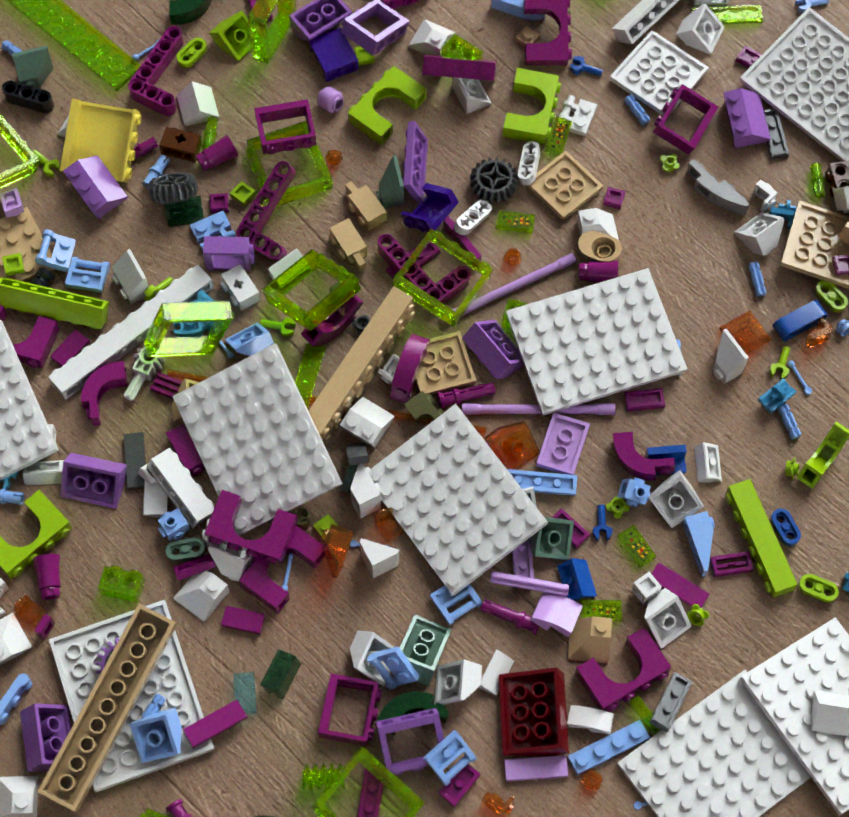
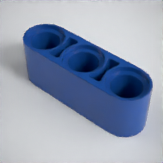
M814 300L781 317L773 323L772 327L782 341H787L821 323L828 317V314L818 300Z

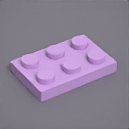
M553 412L536 466L560 474L574 475L590 423Z

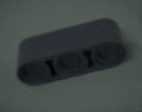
M11 80L6 81L2 85L4 97L10 104L41 113H49L54 109L51 94L47 90Z

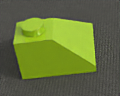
M239 11L223 20L209 32L218 47L236 61H239L262 40V37L243 11Z

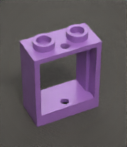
M204 236L203 255L207 270L228 271L241 264L245 271H251V264H255L254 245L250 244L249 237Z

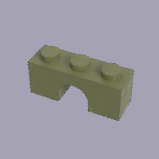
M423 391L404 404L418 423L425 418L435 420L444 413L441 408L438 410L433 404L436 401L430 393L426 395Z

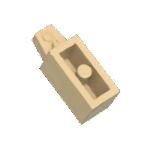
M352 181L345 184V189L348 193L347 206L352 213L355 212L358 216L357 219L361 226H365L370 231L387 221V211L367 185L358 189Z
M348 218L330 227V235L328 237L333 246L336 245L338 248L337 252L342 260L345 259L348 265L354 263L359 271L365 269L366 262L363 258L367 256V246L350 219Z

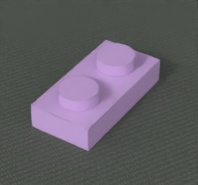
M17 188L0 193L4 213L7 218L18 216L24 212Z

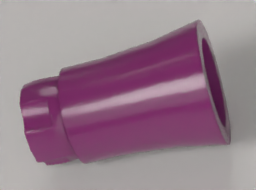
M227 134L196 155V159L203 171L227 160L239 157L234 144Z
M619 260L579 263V280L600 283L617 278Z
M43 554L34 557L32 561L36 570L38 588L42 600L60 598V555Z

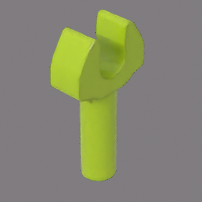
M37 150L32 152L31 155L44 165V174L48 177H55L50 169L55 167L60 171L59 161L57 159L49 161Z
M168 277L155 287L150 285L144 291L146 296L143 299L150 301L160 290L170 286L173 279Z
M285 317L282 322L261 319L260 325L278 329L281 331L282 337H290L294 335V331L286 329V327H296V322L289 317Z
M784 346L778 363L771 364L769 372L772 378L776 370L782 372L780 380L788 376L790 369L785 364L790 347Z

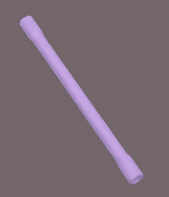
M570 253L556 262L441 314V319L446 325L477 308L575 264L576 258L573 253Z
M615 403L579 404L554 413L615 415ZM462 404L464 415L542 414L538 404Z

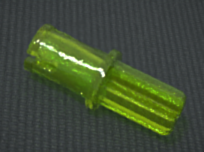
M210 116L207 120L206 130L203 131V150L213 145L218 135L216 132L218 125L217 117Z
M813 163L810 166L812 176L810 182L813 184L815 197L820 199L825 197V178L822 174V165L820 163Z
M639 696L632 699L630 705L641 717L640 720L644 721L653 735L658 733L661 729L649 723L654 711L650 710Z

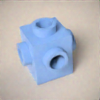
M639 478L622 479L617 498L627 501L626 504L632 507L645 505L649 500L651 486L644 484L645 481Z
M179 508L172 512H165L158 519L160 525L157 528L163 538L167 537L170 542L179 540L184 536V533L190 530L189 524Z

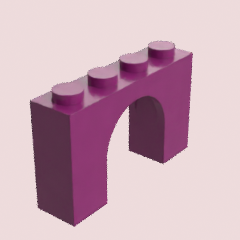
M523 0L524 14L548 15L556 21L559 27V35L551 42L526 43L524 48L525 66L567 65L568 61L572 59V49H569L568 42H571V32H568V25H571V15L568 14L570 0Z
M425 55L423 57L422 75L494 81L496 78L497 61L482 59L463 60Z
M0 305V320L4 323L7 313L4 306ZM39 316L31 335L25 341L13 344L20 362L26 363L27 366L32 368L44 367L60 330L57 321Z
M182 424L166 432L167 439L184 468L190 471L191 476L200 475L206 468L184 425Z
M221 490L205 531L208 541L216 545L220 543L225 544L228 549L238 552L239 549L246 551L245 554L253 558H257V556L265 558L264 561L271 564H276V562L282 563L298 521L297 515L277 509L267 534L256 540H246L237 535L234 529L235 519L242 504V498L239 495Z
M295 526L285 554L294 553V555L315 569L326 556L327 550L324 545L298 526ZM257 556V558H253L252 565L244 571L239 579L240 587L278 614L289 601V593L269 578L267 569L270 563L264 561L265 558Z
M645 627L628 636L625 642L640 666V674L632 682L621 684L610 680L594 657L576 667L575 674L599 710L611 712L618 707V703L621 701H630L639 690L644 692L652 687L651 683L658 680L660 682L669 676L668 673L670 672L671 665Z

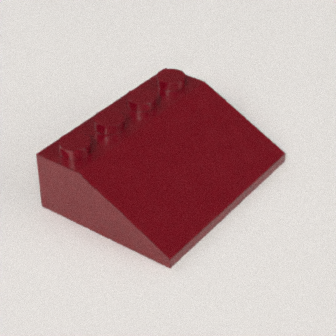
M558 667L499 674L503 756L569 754L564 673Z

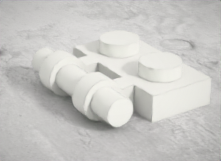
M569 95L563 104L564 109L562 113L558 116V120L561 121L558 124L570 125L569 132L586 137L597 109V104L580 99L579 104H575V97ZM570 111L575 112L574 117L569 116Z

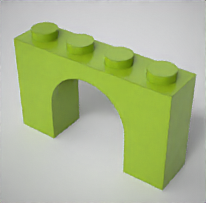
M395 66L390 70H386L382 78L372 85L367 94L364 93L359 102L348 110V122L381 146L393 134V124L374 110L375 104L383 98L395 97L416 110L427 99V88Z
M517 68L513 92L538 98L543 103L544 109L533 116L507 112L503 127V137L527 142L535 141L538 144L545 145L546 138L550 139L552 128H549V124L554 121L555 113L552 110L557 107L558 98L555 96L556 93H560L561 83H558L559 75Z
M40 490L24 501L27 509L40 522L41 529L37 539L27 546L15 547L9 545L0 536V568L10 579L22 574L25 567L33 564L32 559L51 550L60 538H65L72 529L70 522Z

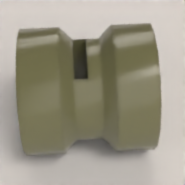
M303 506L291 510L290 513L297 515L298 518L296 526L303 531L306 530L310 525L309 511Z

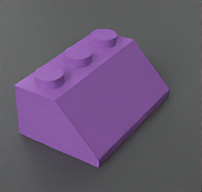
M314 0L289 15L290 28L300 40L310 41L343 21L345 17L352 15L353 12L342 0Z
M742 88L723 92L735 149L771 141L760 95Z
M98 155L77 160L63 170L98 219L128 199V196Z
M496 320L475 322L462 337L466 342V346L477 355L478 360L488 368L490 375L496 379L507 378L524 366L516 343Z
M70 453L63 461L60 497L117 509L125 484L127 464Z
M34 703L20 711L27 770L46 772L49 771L71 730L68 705Z

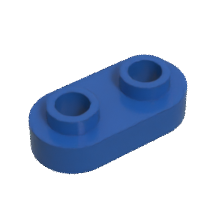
M783 508L776 509L770 519L772 526L784 545L795 546L801 538L799 528L789 511ZM777 518L783 519V522H778ZM786 535H791L793 539H788Z

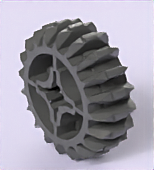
M489 157L488 161L483 159L481 164H476L470 175V187L473 194H476L477 199L483 197L482 200H489L490 204L493 201L499 204L500 200L506 202L507 197L511 198L513 196V193L517 191L519 181L518 173H516L515 167H512L511 162L505 164V159L499 161L498 157L495 160Z
M190 173L164 174L149 182L148 193L151 200L156 203L182 202L193 198L197 194L198 184L194 175Z

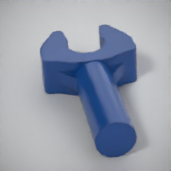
M582 56L573 57V63L579 64V66L570 64L569 68L576 75L586 71L601 77L603 73L602 69L587 65Z
M598 505V525L593 527L592 535L596 541H599V532L604 531L606 533V541H609L613 528L606 525L605 505Z

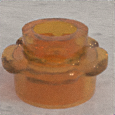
M329 150L325 159L330 165H338L343 160L340 151Z
M515 248L507 250L506 255H504V261L509 266H515L522 260L521 253Z
M589 770L582 777L586 789L598 790L601 787L603 779L597 771Z

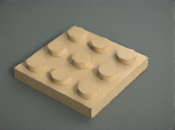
M566 150L537 172L536 179L532 184L526 185L563 221L603 189V185Z
M460 331L430 338L426 356L415 378L419 392L423 391L426 395L429 393L434 395L437 392L442 393L455 388L476 384V378Z

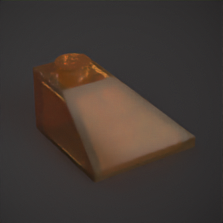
M751 310L719 327L721 332L727 328L746 354L772 340Z
M525 421L500 426L484 437L506 469L517 470L540 454V450Z
M331 524L329 530H324L321 540L325 541L323 550L332 577L337 578L343 567L354 531Z

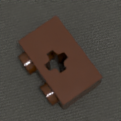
M166 127L159 144L161 154L196 163V155L199 154L202 147L201 135L195 132L181 131L178 128Z

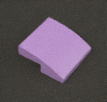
M543 592L530 620L545 630L553 627L568 637L572 633L583 606L562 595Z

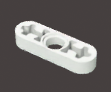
M535 141L527 142L523 146L518 170V178L522 185H530L536 179L541 152L539 144ZM533 161L532 164L525 165L526 162Z
M485 200L477 201L457 219L454 224V230L460 235L469 234L488 217L492 210L491 204ZM469 215L476 217L477 220L470 218Z

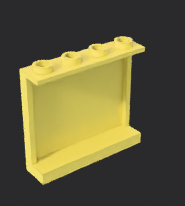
M72 98L60 171L63 172V170L77 160L98 155L116 181L128 183V179L132 177V168L130 167L131 161L135 159V150L133 149L134 143L138 141V132L136 131L137 125L141 123L140 111L84 102Z

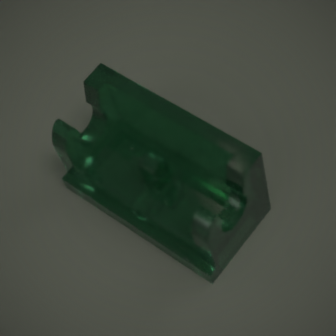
M200 195L182 202L164 203L168 227L192 224L204 219Z
M278 649L260 686L267 693L271 694L272 692L283 700L301 666L298 658L295 655Z

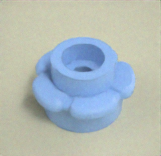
M843 319L836 325V333H839L842 337L849 334V320Z

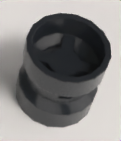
M40 267L36 272V278H32L30 283L49 287L48 284L53 282L55 275L51 271Z

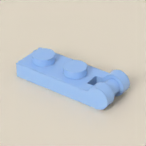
M24 673L18 675L1 699L0 725L6 723L9 718V712L20 703L23 692L32 688V681L28 675Z

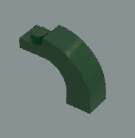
M169 0L171 25L186 24L200 18L208 10L212 0Z
M419 691L407 692L389 701L382 709L376 722L436 708L440 721L446 723L449 711L446 710V706L440 703L433 704L434 695Z

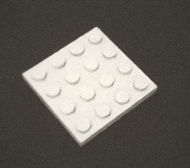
M651 30L612 73L609 80L663 115L664 112L661 110L666 102L670 103L672 98L669 96L674 88L678 89L683 84L692 90L708 72L709 67ZM680 98L674 106L672 112L681 103L682 100Z

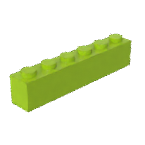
M0 278V305L4 306V308L16 309L23 313H34L40 317L47 316L57 321L64 320L74 325H85L92 329H102L107 322L109 301L10 278Z
M751 479L728 486L725 499L728 505L731 504L733 508L734 520L740 524L742 538L748 542L750 556L756 560V569L758 574L763 576L766 592L770 593L771 597L774 598L794 591L798 584Z

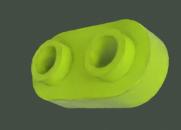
M194 38L186 44L177 54L178 64L183 68H188L195 64L207 51L205 40Z
M824 280L819 281L815 288L816 295L831 311L836 313L843 312L848 304L847 297L833 283Z
M813 574L803 575L798 584L803 594L825 603L833 602L839 594L838 587L834 583ZM809 583L812 588H807L805 584ZM824 591H828L830 596H826Z

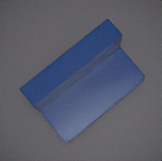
M686 444L647 448L645 458L647 459L674 458L675 472H671L668 475L675 474L679 470L682 473L687 471L685 463Z
M571 558L557 566L562 584L569 585L567 598L576 602L584 597L594 598L597 596L586 560Z

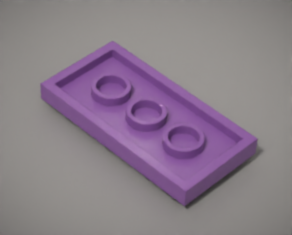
M412 121L408 122V130H406L407 144L404 147L406 157L403 162L404 177L402 180L404 188L407 189L410 196L417 203H421L424 199L422 187L425 185L428 139L417 123Z

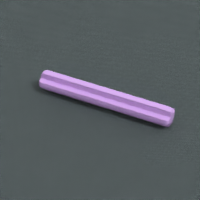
M494 571L490 577L491 583L562 596H567L569 591V585Z

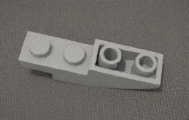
M695 159L689 162L687 173L695 180L694 189L700 195L725 210L741 215L747 213L749 207L747 199L741 196L732 184H729L725 179L718 183L717 179L710 175L701 163H698Z

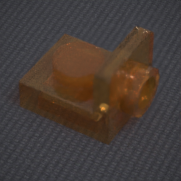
M824 317L819 319L817 328L808 334L806 344L809 348L830 339L832 326L829 322H826Z
M392 508L382 509L374 517L375 525L386 542L403 533L402 527L392 514Z
M27 595L18 599L13 610L17 617L35 629L43 616L48 614L47 610L33 602Z
M487 792L482 798V803L499 817H503L505 813L509 815L514 809L515 804L513 802L515 797L511 795L507 802L503 804L501 797L495 793L490 794Z

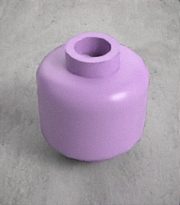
M325 87L318 93V105L325 111L335 113L343 107V95L336 89Z

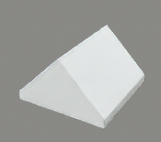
M452 77V88L466 114L491 104L478 79Z
M191 82L177 94L184 126L219 119L211 87Z
M360 539V554L373 578L398 567V549Z
M814 690L811 731L849 737V696Z

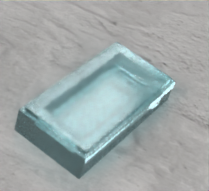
M234 673L235 700H238L246 714L257 713L255 673Z

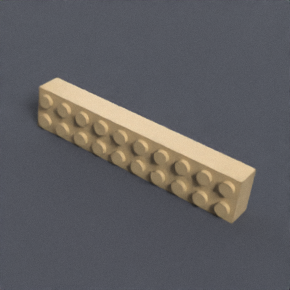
M394 286L309 409V414L325 445L331 440L333 430L340 427L342 417L353 406L352 402L354 399L361 396L365 383H369L373 378L375 368H379L382 365L386 352H390L394 347L396 337H400L403 334L407 321L410 322L415 315L413 297Z
M140 603L138 604L37 791L38 793L74 812L79 811L178 625L176 622Z

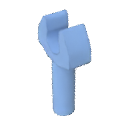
M796 0L795 4H804L798 8V12L804 13L809 7L828 4L829 0Z

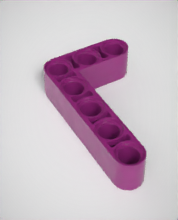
M171 26L165 31L128 83L130 96L134 101L164 116H172L176 113L175 98L172 94L154 85L183 46L182 30L178 26Z
M280 161L275 165L236 230L237 237H243L244 232L249 230L250 234L248 237L250 244L254 245V249L276 262L287 255L286 249L260 232L295 176L294 167L286 161ZM288 167V172L282 175V170ZM275 183H278L279 186L277 190L273 191V185ZM269 199L268 205L263 207V201ZM259 214V220L253 222L254 216ZM264 239V245L262 247H259V241ZM279 248V255L274 257V251Z
M382 234L378 238V253L401 276L402 280L429 309H438L469 285L471 271L467 266L457 267L435 284L393 236ZM387 243V244H389L390 246H389V247H384V246H382V244ZM398 256V257H401L402 259H401V260H395L394 257ZM411 269L414 273L409 274L406 270ZM464 275L466 278L460 279L458 276ZM424 283L426 286L420 287L417 284ZM444 286H450L452 289L447 290ZM435 296L438 300L433 301L429 297Z

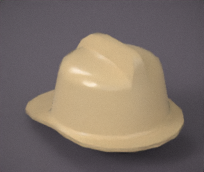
M587 231L580 236L578 241L580 251L584 255L595 259L596 262L615 261L621 254L622 246L619 240L598 231Z

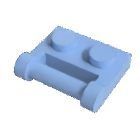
M49 229L44 230L42 234L43 241L39 254L36 255L35 262L67 272L76 240L55 234ZM50 242L56 243L52 258H47L46 254Z
M72 257L65 286L67 288L102 293L107 274L110 270V262L104 261L99 263L80 260L79 257ZM78 267H83V268H90V269H96V270H101V271H100V272H94V271L82 270V269H77V268H78Z
M470 584L455 596L450 593L446 586L430 594V599L449 626L463 614L482 605L481 599ZM467 596H470L472 599L452 613H449L447 610Z
M399 646L374 652L367 658L369 664L373 665L385 680V685L389 690H393L399 685L415 682L420 676ZM381 661H383L386 664V666L389 668V670L395 677H392L390 675V673L387 671V669L384 667Z
M455 730L423 757L444 786L451 783L450 780L467 764L473 763L477 759ZM464 753L465 756L446 773L443 772L448 765Z

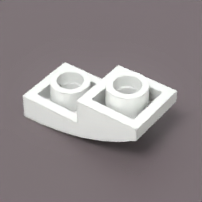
M571 705L567 725L574 728L589 729L590 732L610 734L614 714L595 708Z

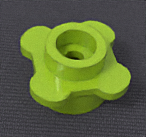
M674 153L668 156L662 155L660 157L662 169L667 172L679 169L678 156Z
M795 458L792 461L786 462L785 475L791 476L792 480H794L795 475L799 474V464L795 461Z
M616 496L611 503H607L606 509L614 514V518L619 519L624 512L629 511V505L623 499Z
M693 604L691 606L692 610L687 613V617L691 624L703 626L704 620L709 617V613L700 608L698 604Z

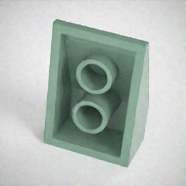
M414 615L400 649L420 675L416 682L429 686L452 629Z

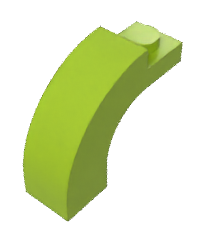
M836 421L796 478L813 489L849 439V429Z

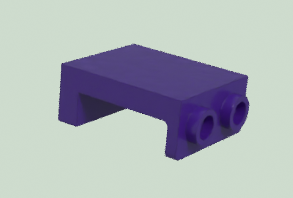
M341 28L330 30L328 33L317 36L309 41V49L318 60L326 82L359 70L358 59L346 36L341 33Z
M426 183L422 187L426 197L412 213L403 211L401 216L407 227L419 229L422 232L434 233L459 201L452 189Z

